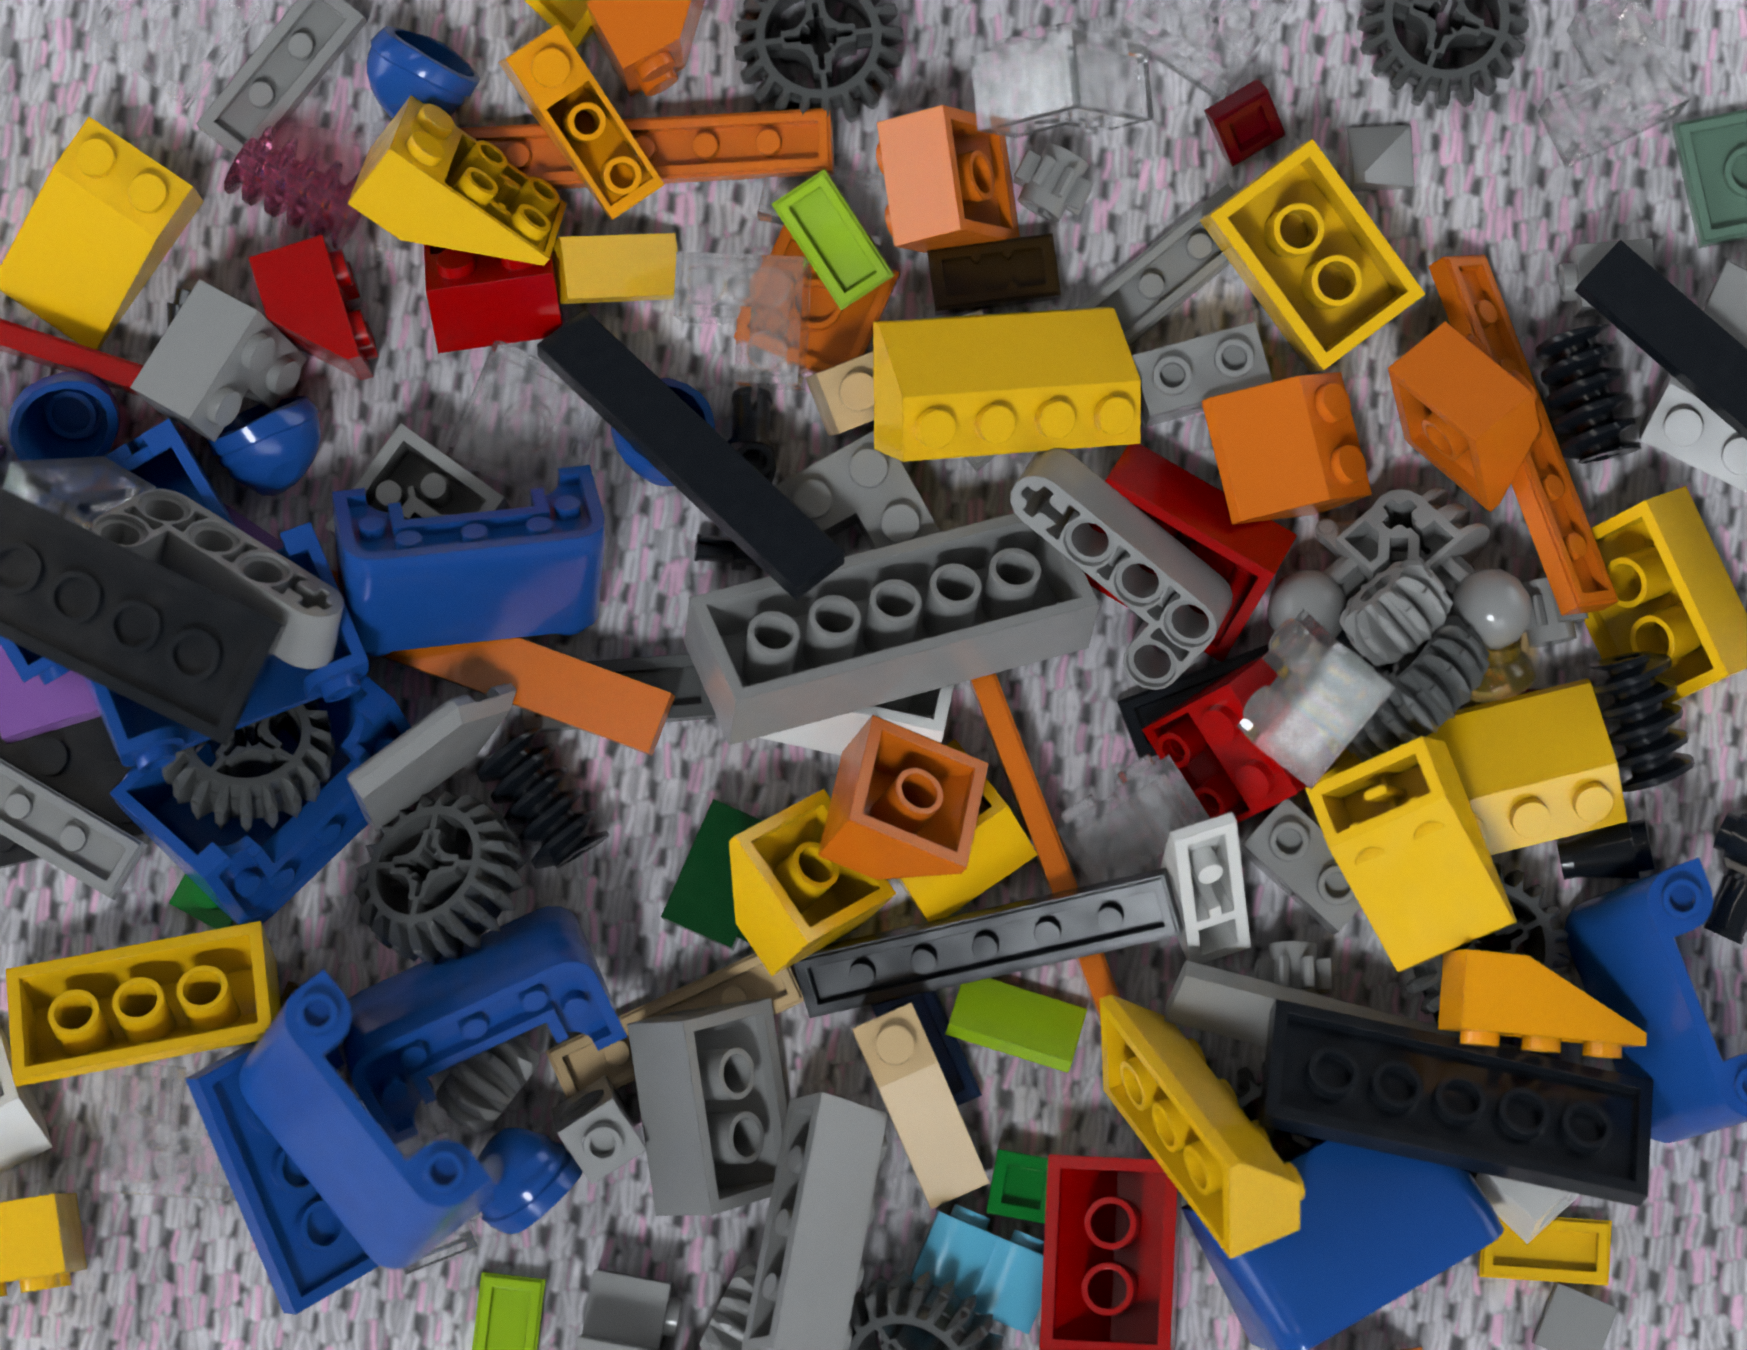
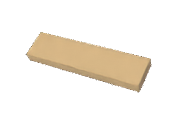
M754 953L619 1016L627 1038L598 1051L593 1040L588 1035L581 1034L545 1052L567 1099L604 1075L608 1077L617 1090L636 1081L627 1027L628 1023L675 1011L760 998H771L773 1014L777 1015L804 1002V998L790 967L771 976L757 954Z

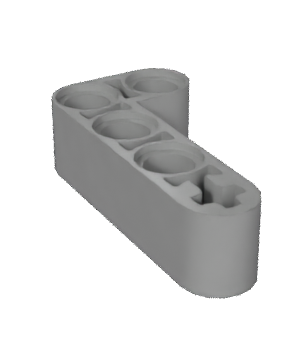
M1059 448L1037 452L1011 491L1010 502L1014 513L1021 521L1143 619L1124 653L1123 666L1130 679L1143 688L1158 690L1168 687L1210 645L1232 605L1233 594L1229 584L1220 574L1074 455ZM1088 523L1100 526L1106 534L1097 532ZM1138 564H1144L1152 568L1156 574L1144 571ZM1187 604L1199 607L1205 614L1193 611ZM1151 645L1164 649L1167 654L1156 651Z
M151 489L101 514L93 521L92 532L285 625L286 627L272 653L284 662L299 668L316 669L326 666L333 660L344 604L341 593L187 496L168 489Z

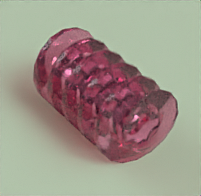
M271 125L257 138H250L241 148L224 181V191L227 194H232L242 188V200L250 206L257 205L264 199V211L273 218L280 216L287 210L286 218L290 227L299 229L309 222V235L311 237L323 235L326 238L332 233V247L335 250L342 249L350 240L362 216L360 212L347 204L359 173L345 185L340 182L343 169L342 162L336 160L324 173L318 171L321 152L315 148L302 161L297 160L298 139L291 137L279 150L274 148L276 128Z

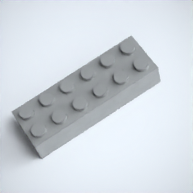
M1015 513L846 556L842 566L797 601L770 576L689 597L684 644L728 744L732 745L1089 648L1100 603L1084 571L1021 521Z

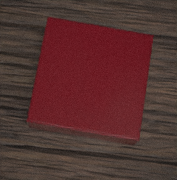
M1258 78L1204 110L1220 151L1232 167L1286 135L1269 91Z

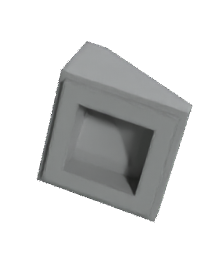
M1411 125L1347 129L1351 192L1414 189Z

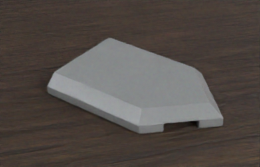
M511 683L491 687L486 693L487 697L476 702L470 695H462L447 700L348 774L347 780L367 823L377 832L382 826L396 818L400 810L408 809L420 800L422 795L428 794L472 761L510 711L517 691Z

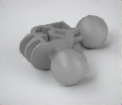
M1435 487L1422 496L1405 489L1388 491L1381 495L1367 512L1361 514L1362 516L1358 519L1335 522L1328 518L1320 520L1315 527L1317 540L1338 559L1323 572L1319 570H1297L1281 578L1271 592L1267 614L1269 624L1281 641L1296 649H1320L1335 641L1343 630L1339 623L1341 614L1346 609L1347 601L1361 590V585L1367 584L1375 577L1377 572L1387 570L1394 562L1417 558L1440 579L1446 587V593L1453 601L1450 609L1453 616L1457 615L1466 626L1470 625L1482 639L1481 643L1486 649H1502L1518 641L1529 624L1532 604L1529 593L1516 576L1502 569H1480L1476 571L1470 565L1484 549L1489 539L1490 530L1486 524L1482 523L1468 525L1470 519L1469 510L1463 504L1454 503L1446 505L1448 499L1446 489L1444 487Z

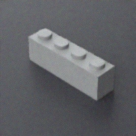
M818 1092L789 1100L741 1350H849L852 1340V1328L849 1322L854 1295L858 1291L864 1275V1265L861 1261L866 1231L874 1219L876 1210L873 1193L877 1171L887 1151V1138L884 1134L888 1113L825 1092Z

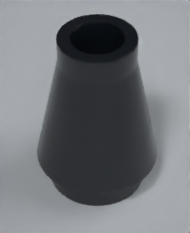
M1645 819L1592 830L1573 839L1557 842L1564 880L1577 877L1640 879L1639 872L1655 869Z

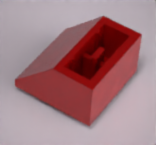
M318 235L248 257L266 318L295 347L361 381L373 377L368 360L379 357V353L369 322L365 321L361 309L355 311L352 309L350 301L360 298L361 295L352 266L346 260L342 249L332 251L323 235Z
M424 245L426 294L438 353L544 339L563 325L562 304H559L553 252L548 262L542 266Z
M1268 652L1222 676L1142 729L1200 822L1232 812L1237 823L1298 794L1337 761Z

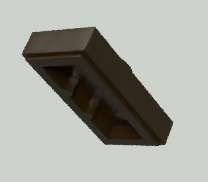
M1053 233L927 251L935 315L1061 298Z

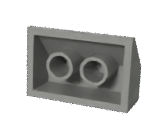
M771 998L675 1011L628 1023L627 1027L656 1216L715 1215L771 1197L788 1110Z

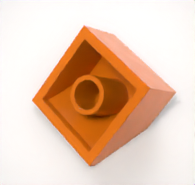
M590 0L586 2L594 33L630 97L642 90L646 97H650L663 92L678 81L679 77L676 72L686 66L705 0Z
M939 105L877 122L879 143L876 147V159L879 169L885 178L888 204L885 208V222L890 235L893 237L894 247L927 253L928 250L1020 237L1002 120L946 105Z
M1444 321L1388 367L1404 439L1410 446L1491 512L1500 505L1540 430L1534 402L1537 400V394L1531 383L1520 372L1511 370L1508 373L1493 361L1489 350L1477 337L1471 334L1464 337Z
M1341 372L1299 375L1209 397L1201 401L1232 525L1315 515L1372 495L1366 472L1365 458L1361 452L1351 413L1350 399L1346 392Z
M872 715L841 754L818 856L876 880L962 874L968 865L989 763Z

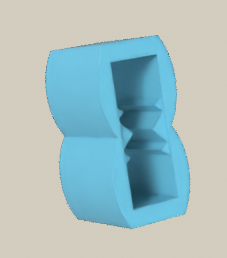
M957 1204L954 1205L951 1215L937 1210L910 1278L915 1283L920 1275L929 1271L934 1286L940 1288L945 1283L954 1279L955 1295L964 1299L976 1294V1306L973 1309L979 1314H993V1320L1029 1334L1041 1306L1044 1241L1014 1229L1010 1241L986 1231L991 1220L990 1218Z

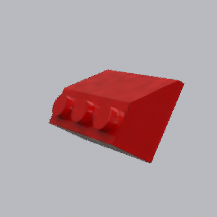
M1141 444L1128 445L1105 481L1220 574L1231 588L1233 594L1232 605L1214 639L1203 651L1222 662L1269 586L1297 534L1273 520L1232 525L1224 492ZM1088 523L1097 532L1106 534L1100 526ZM1138 564L1144 571L1156 574L1152 568L1144 564ZM1085 573L1091 587L1126 606ZM1187 604L1193 611L1205 614L1199 607Z
M1048 1154L1039 1350H1175L1182 1194L1155 1159Z

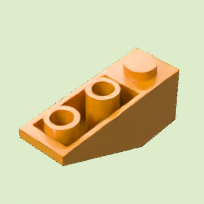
M559 23L548 28L498 62L533 116L611 220L665 185Z
M1470 949L1454 950L1443 954L1438 1030L1460 1032V1044L1499 1047L1500 1036L1522 1038L1521 1050L1561 1053V1042L1583 1044L1582 1056L1613 1059L1622 1058V1047L1646 1046V1032L1529 955Z

